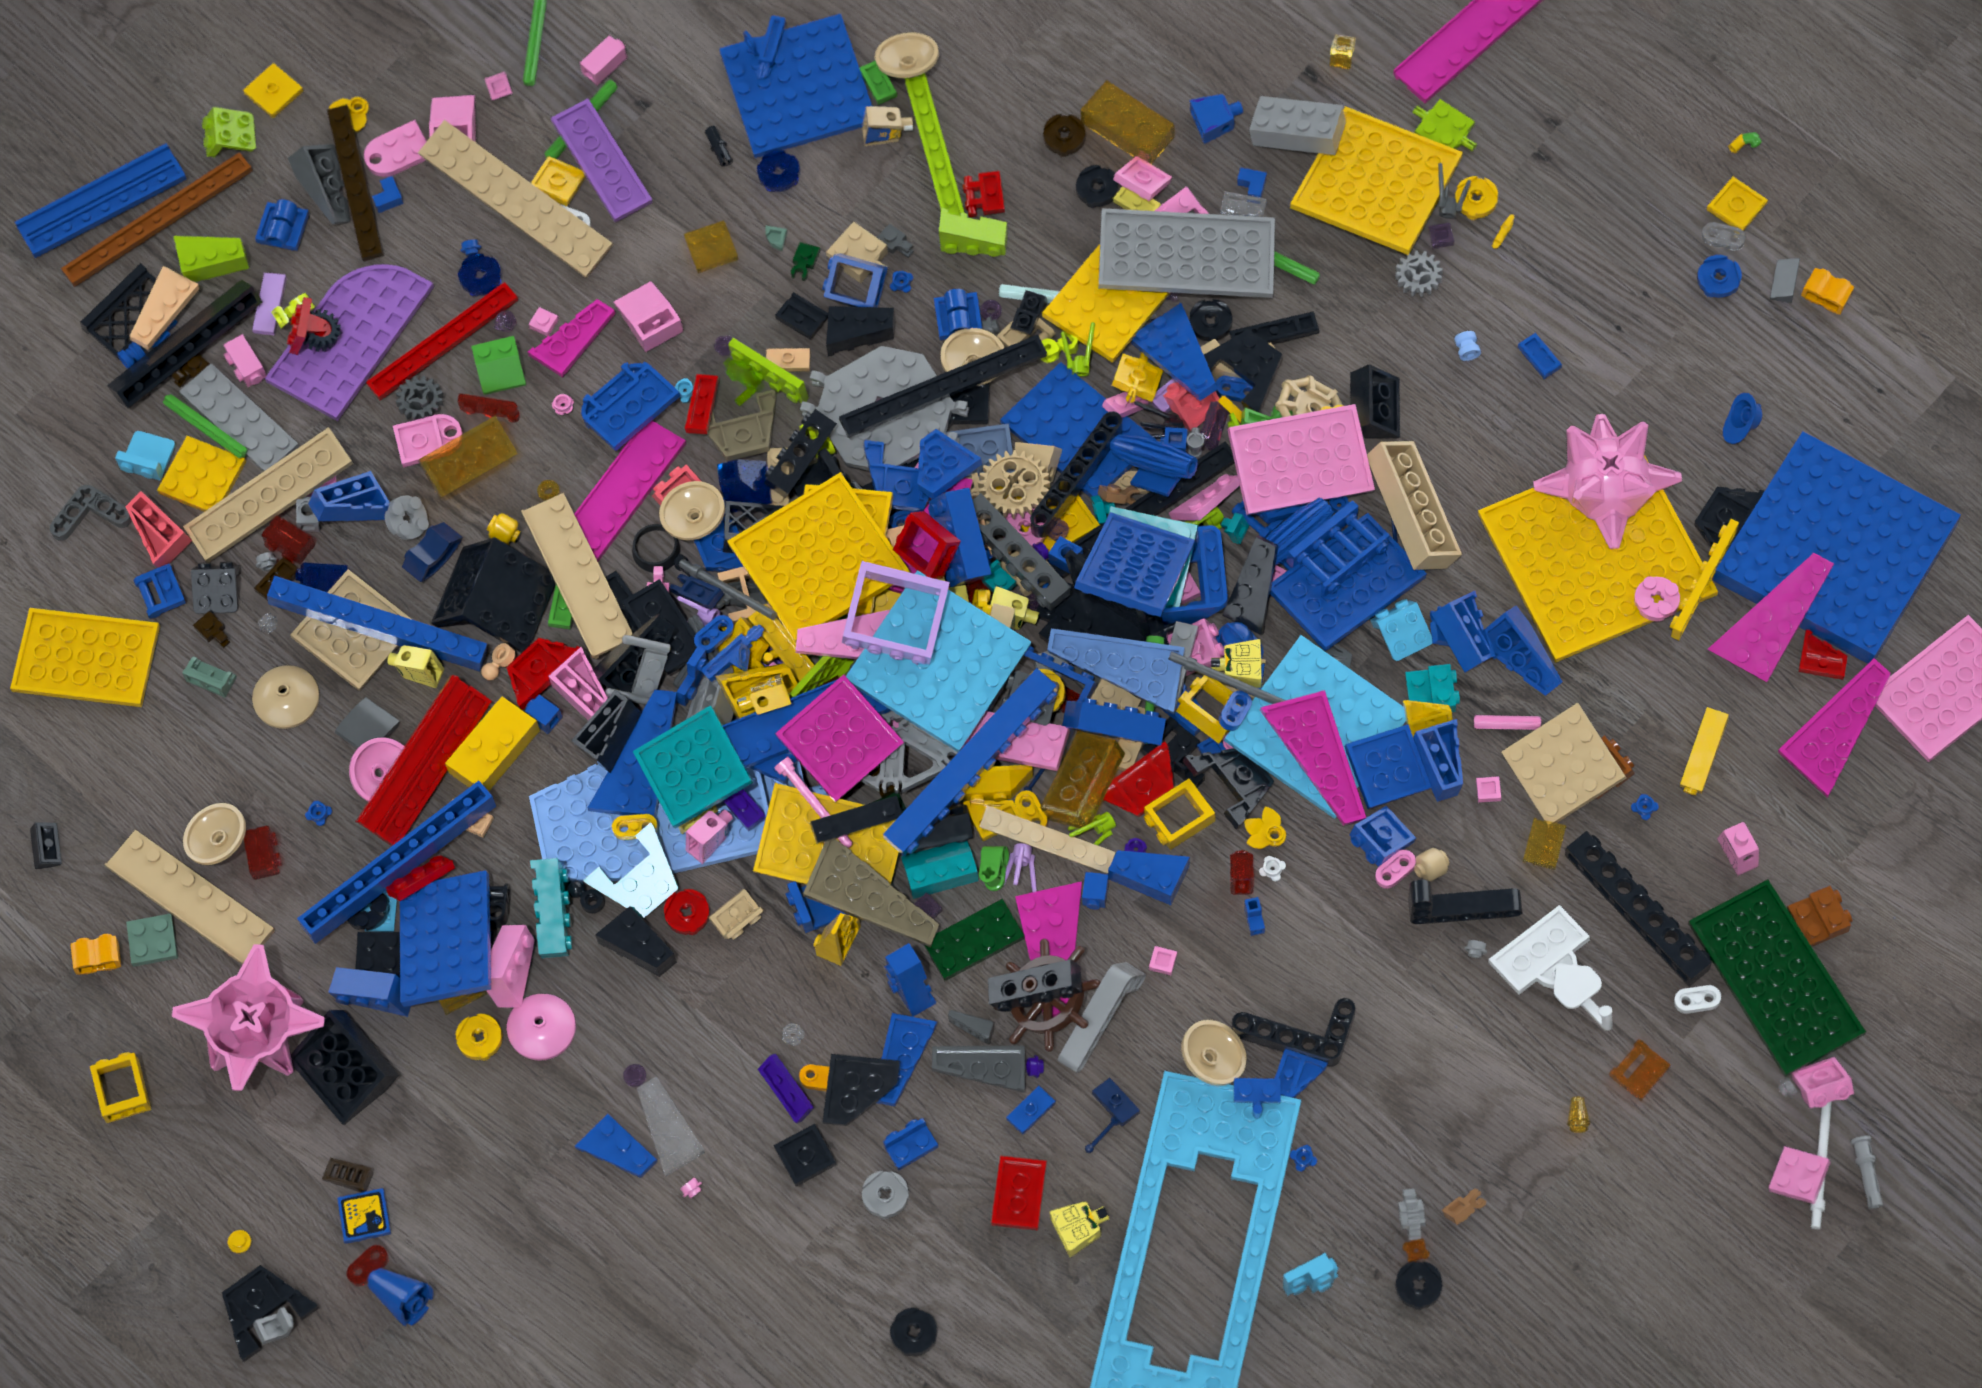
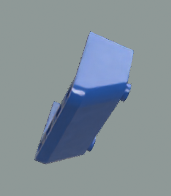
M1212 525L1199 526L1190 563L1197 562L1201 601L1190 602L1187 606L1165 608L1162 613L1164 625L1175 621L1193 624L1201 619L1209 618L1227 605L1228 596L1221 532L1217 527Z

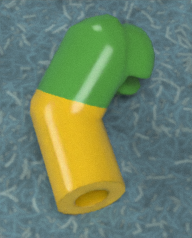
M1755 132L1740 134L1728 145V148L1732 153H1737L1745 144L1750 143L1751 147L1754 148L1759 146L1762 141L1759 138V134Z

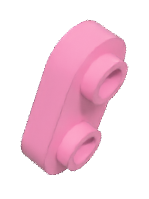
M1400 850L1379 866L1375 875L1377 884L1382 888L1388 889L1399 883L1414 870L1416 863L1414 854L1408 850ZM1406 861L1408 865L1401 866L1400 862ZM1388 875L1391 879L1384 880L1383 876Z

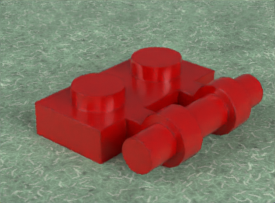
M1000 171L978 173L979 181L974 182L972 176L964 177L962 187L963 192L966 194L965 209L968 211L969 217H976V209L983 208V215L1005 213ZM980 191L981 198L975 199L974 192Z

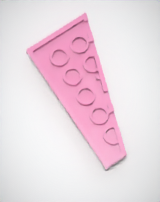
M890 610L855 617L851 632L873 637ZM847 619L797 630L795 653L858 659L864 648L852 649V646L842 643Z

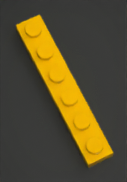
M1731 519L1728 525L1722 526L1718 535L1720 537L1718 544L1713 543L1708 554L1711 555L1709 561H1704L1699 570L1701 574L1699 580L1694 579L1689 591L1692 593L1690 597L1683 599L1679 608L1682 612L1679 617L1675 615L1670 624L1672 638L1680 640L1711 582L1716 568L1736 535L1739 522Z

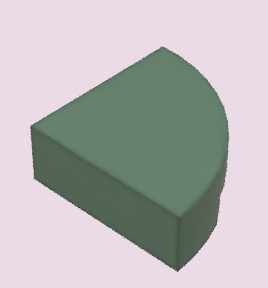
M766 225L765 232L769 244L773 248L783 251L787 229Z

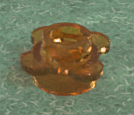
M1423 1238L1411 1240L1403 1244L1402 1248L1408 1255V1262H1417L1420 1259L1426 1260L1429 1258L1430 1252L1426 1250Z

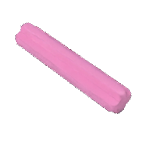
M1474 716V728L1536 730L1541 727V718L1539 716Z

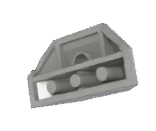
M732 665L721 675L734 673ZM705 677L697 688V694L691 702L686 719L711 705L722 725L731 722L734 712L717 679L711 682Z

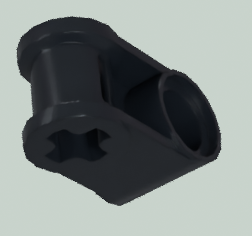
M505 883L504 886H490L489 884L490 926L493 928H501L502 925H506L508 922L510 903L509 883ZM495 912H501L500 916L492 917Z

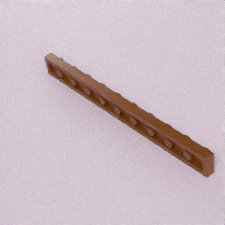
M240 152L63 266L61 268L62 272L73 287L77 286L252 172L251 166Z

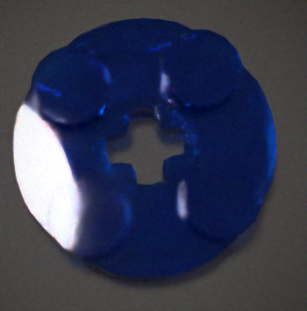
M783 150L770 151L762 157L760 164L758 163V179L769 192L788 190L799 182V162L794 155L791 156ZM777 167L784 170L781 174L773 173Z
M477 253L468 256L461 263L462 266L458 270V279L462 288L471 296L486 295L501 285V268L498 261L492 256L488 257ZM480 271L485 274L482 278H476V272Z

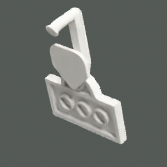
M1560 905L1489 959V964L1518 995L1537 981L1544 987L1554 988L1555 997L1565 1007L1574 1009L1581 1005L1604 1030H1611L1612 1008L1610 1006L1599 1008L1590 999L1601 989V979L1589 966L1577 965V959L1574 954L1575 951L1590 941V936Z

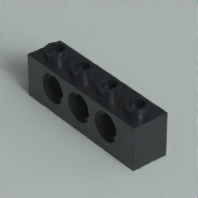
M817 409L812 414L807 412L800 422L803 424L801 430H795L789 438L791 444L788 449L783 447L776 457L779 460L775 467L771 465L764 474L767 477L764 484L784 498L789 495L837 425L836 422ZM808 430L813 431L816 434V438L809 439L805 432ZM793 449H802L804 452V456H796L793 452ZM781 466H789L792 470V473L788 475L784 474L781 470Z

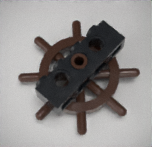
M1042 939L1040 941V957L1031 960L1022 968H1019L1013 962H1008L1006 969L1011 973L988 978L989 1005L1000 1012L1011 1011L1013 1017L1019 1023L1009 1038L1011 1044H1016L1028 1029L1037 1034H1044L1045 1050L1051 1052L1054 1049L1053 1033L1062 1030L1072 1021L1082 1029L1088 1027L1087 1020L1078 1014L1083 1003L1084 991L1097 989L1101 982L1098 979L1083 982L1081 966L1077 964V961L1084 953L1082 946H1077L1069 958L1064 960L1063 958L1049 955V941ZM1060 997L1069 998L1067 1004L1062 1002ZM1032 1006L1026 1015L1023 1007ZM1052 1007L1060 1011L1054 1018H1052ZM1043 1009V1022L1034 1021Z

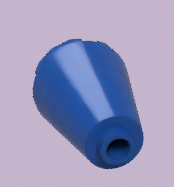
M382 1268L372 1271L368 1277V1288L402 1325L406 1326V1324L412 1326L416 1324L429 1309L426 1304L428 1299L431 1301L433 1299V1289L427 1283Z

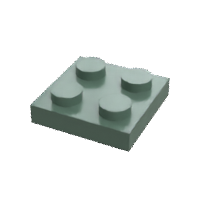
M171 913L126 922L131 964L133 967L178 958L174 922Z

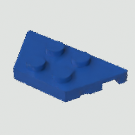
M725 513L722 521L714 531L694 540L706 571L724 572L743 567L734 553L723 552ZM736 525L729 529V533H739Z

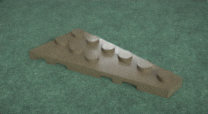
M833 839L824 843L804 890V897L931 947L939 928V924L919 907H916L905 895L898 892L886 879L864 861H861L849 848L843 846L839 841Z

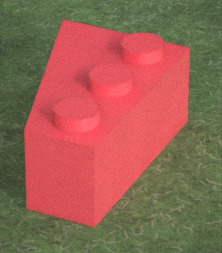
M142 491L125 506L136 530H138L143 540L142 542L151 557L152 563L157 568L171 563L192 541Z

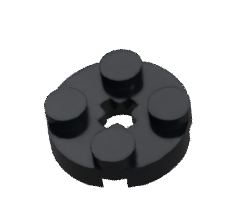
M1092 165L1083 169L1076 181V193L1079 199L1089 208L1101 207L1111 203L1119 188V183L1113 180L1115 172L1110 168H1101V165ZM1097 182L1098 185H1103L1100 189H1093V183Z
M1218 299L1206 302L1202 300L1196 303L1191 309L1189 322L1195 336L1208 342L1213 339L1218 341L1224 338L1232 328V315L1228 305ZM1215 317V323H1207L1206 318Z
M384 893L369 903L371 904L369 907L370 912L358 911L347 920L349 925L354 929H366L367 931L380 927L387 919L389 902Z
M1413 1261L1405 1264L1399 1270L1395 1283L1399 1299L1405 1305L1415 1310H1422L1436 1303L1441 1296L1443 1287L1439 1270L1431 1263L1424 1261ZM1417 1280L1420 1282L1423 1280L1425 1282L1423 1284L1424 1289L1416 1290L1413 1281Z
M907 1308L899 1312L894 1318L890 1328V1336L895 1348L903 1355L919 1356L925 1354L937 1341V1325L932 1315L928 1312L919 1310V1308ZM914 1326L915 1329L921 1330L917 1337L908 1336L907 1333L910 1332V1327Z

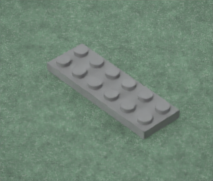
M212 363L179 391L180 395L209 422L246 447V456L263 472L299 448V444Z

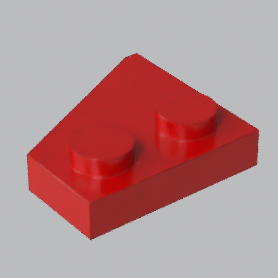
M1806 629L1798 672L1844 680L1848 656L1840 650L1834 649L1825 640L1822 642L1812 635V631Z

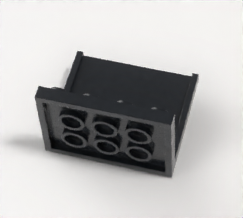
M495 537L464 546L461 550L431 624L439 628L466 620L522 653L531 644L556 583L549 569Z
M1069 550L1065 555L1073 586L1075 587L1076 580L1087 558L1081 553L1077 554ZM1075 589V593L1039 632V636L1049 643L1052 628L1145 641L1147 636H1150V631L1144 611L1128 608L1123 604L1107 601L1102 597Z

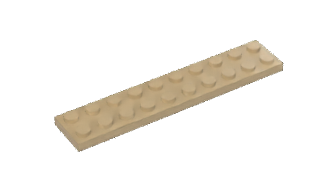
M446 120L441 123L418 152L422 158L586 279L613 246L612 242Z

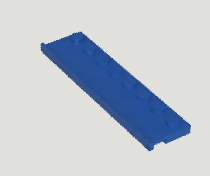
M166 143L14 223L34 258L179 184L187 178Z
M835 681L790 698V705L758 715L755 712L722 725L745 768H750L787 753L789 750L775 733ZM858 690L879 715L892 711Z

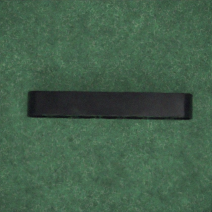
M1110 411L1101 418L1030 516L1031 532L1035 537L1043 538L1051 532L1110 451V443L1113 438L1117 437L1118 434H1122V417L1119 413ZM1074 473H1080V475H1078V476H1075V475H1072V474H1074ZM1063 489L1069 490L1067 492H1061V490ZM1049 506H1056V508H1054V509H1051V508H1048V507H1049ZM1043 522L1045 524L1037 525L1036 523Z

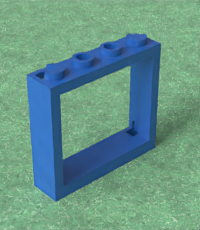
M1029 646L1023 656L1085 685L1078 701L1083 702V698L1090 699L1097 686L1095 681H1093V676L1083 671L1080 675L1073 671L1074 667L1064 662L1059 665L1053 662L1055 658L1043 652L1040 656L1033 652V647ZM1003 687L1001 688V690L995 697L994 701L988 708V712L992 711ZM1069 729L1070 732L1068 735L1064 752L1076 729Z

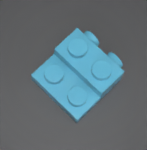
M1326 1253L1284 1274L1283 1289L1287 1296L1292 1293L1294 1295L1302 1293L1306 1290L1307 1285L1312 1293L1318 1290L1319 1292L1326 1291L1332 1286L1331 1283L1334 1282V1279L1338 1277L1336 1273L1338 1267L1333 1258L1328 1259Z

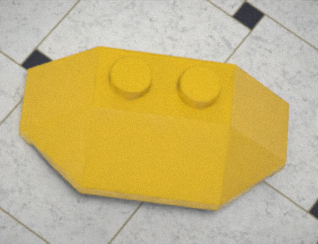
M1028 765L996 766L988 771L985 769L979 775L981 777L979 782L974 787L969 786L964 791L966 795L963 799L971 803H983L984 801L991 800L1000 802L1012 799L1033 778V768Z

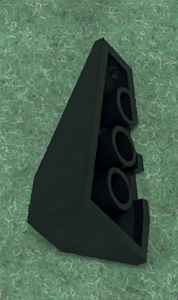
M658 613L631 636L668 644L675 627ZM622 642L593 669L597 679L607 688L632 693V686L644 649L646 648Z

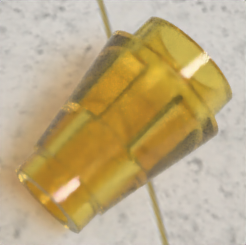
M1580 1096L1572 1097L1570 1099L1567 1125L1570 1127L1571 1132H1586L1591 1123L1585 1099Z

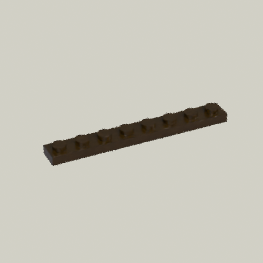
M346 104L328 109L327 114L361 258L364 262L383 257V249L349 107Z

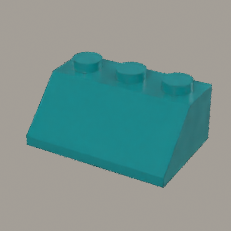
M967 841L962 843L953 842L942 847H934L901 857L913 899L979 881L977 868Z

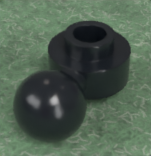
M574 880L569 883V895L573 898H580L581 906L585 912L594 914L603 908L604 899L598 890L589 889L586 891L584 883L580 880ZM596 901L595 905H589L590 902Z

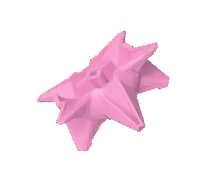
M1598 414L1595 417L1590 435L1575 426H1570L1567 429L1566 467L1534 481L1533 484L1534 491L1568 499L1572 506L1576 507L1588 518L1595 520L1609 549H1619L1628 518L1635 515L1655 492L1682 482V476L1680 472L1650 464L1645 459L1644 452L1648 424L1640 422L1617 437L1606 415Z
M257 944L253 945L236 976L229 978L216 990L212 991L208 998L173 1007L172 1011L173 1018L204 1031L207 1039L210 1067L214 1071H218L227 1066L232 1090L234 1091L243 1090L259 1061L289 1076L293 1072L288 1045L289 1037L324 1026L325 1021L323 1016L301 1007L304 1001L301 996L271 978L264 945Z

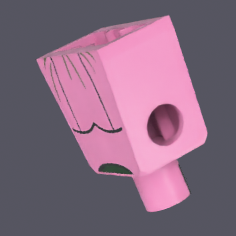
M724 809L718 815L713 811H708L686 831L685 851L703 864L726 839L727 824L733 819L731 814Z
M1744 822L1728 828L1720 834L1717 839L1737 876L1758 867L1759 848Z

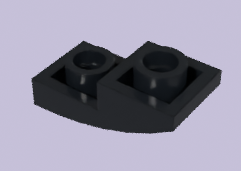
M1025 290L1010 329L1032 335L1047 297Z

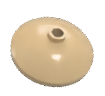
M902 33L892 36L882 42L875 53L877 67L883 73L896 78H912L922 75L935 65L939 57L936 42L932 38L920 33Z
M979 328L962 329L950 335L944 342L940 356L941 364L944 371L948 372L1004 348V345L998 337L989 331ZM995 377V378H993V379H990V380H988V381H985V382H983V383H981V384H978V385H983V384L989 383V382L993 381L994 379H996L997 377Z
M701 481L687 482L675 487L665 496L660 506L659 517L663 528L671 536L681 540H695L710 534L718 527L725 513V503L721 493L713 485Z
M290 665L279 666L266 672L256 683L252 695L253 707L258 717L267 725L280 729L293 728L306 722L316 711L320 696L319 688L313 676L306 670ZM281 689H287L285 693H280Z
M227 803L213 804L199 811L191 819L184 832L183 846L186 854L194 862L202 865L217 864L230 857L239 848L245 836L246 822L243 814L235 806Z
M1203 1020L1193 1024L1184 1034L1182 1039V1055L1187 1067L1197 1078L1211 1085L1224 1086L1233 1083L1234 1078L1241 1076L1246 1066V1052L1241 1039L1230 1027L1218 1021Z

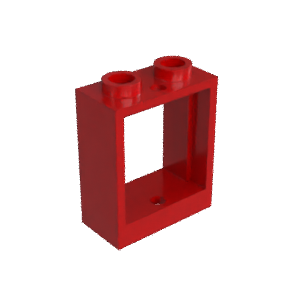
M925 511L912 512L907 516L905 525L897 536L892 550L916 570L926 575V577L941 579L944 577L961 541ZM919 527L939 542L929 563L910 548Z

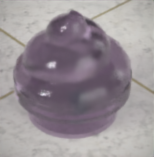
M501 311L496 316L494 329L510 332L517 325L516 318L510 311Z

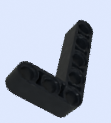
M1415 880L1409 885L1408 905L1410 922L1412 924L1508 918L1520 916L1523 913L1521 893L1519 889L1515 888L1432 895L1429 880Z
M1341 998L1336 1002L1324 1037L1246 1012H1239L1232 1018V1030L1242 1040L1283 1053L1285 1049L1327 1062V1066L1333 1067L1341 1060L1355 1018V1004L1349 998ZM1342 1008H1347L1351 1012L1347 1015H1343L1339 1012V1010ZM1240 1022H1245L1248 1024V1027L1240 1029L1236 1025ZM1261 1029H1267L1270 1031V1034L1262 1036L1258 1032ZM1334 1029H1341L1344 1033L1336 1036L1332 1031ZM1283 1036H1289L1293 1040L1289 1043H1284L1280 1039ZM1311 1043L1315 1047L1311 1050H1306L1303 1048V1045ZM1327 1050H1334L1337 1054L1329 1057L1325 1052Z

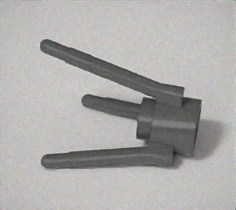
M1439 163V216L1455 218L1457 212L1462 211V204L1469 190L1471 180L1467 181L1460 199L1456 203L1455 198L1448 197V184L1444 190L1443 165Z

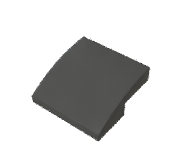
M365 697L336 728L335 733L358 748L371 739L388 737L399 727L400 721Z

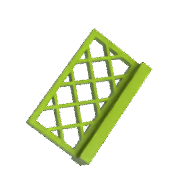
M822 656L789 693L790 698L815 689L837 675L839 677L842 675L846 676L850 671V665L854 661L849 658Z

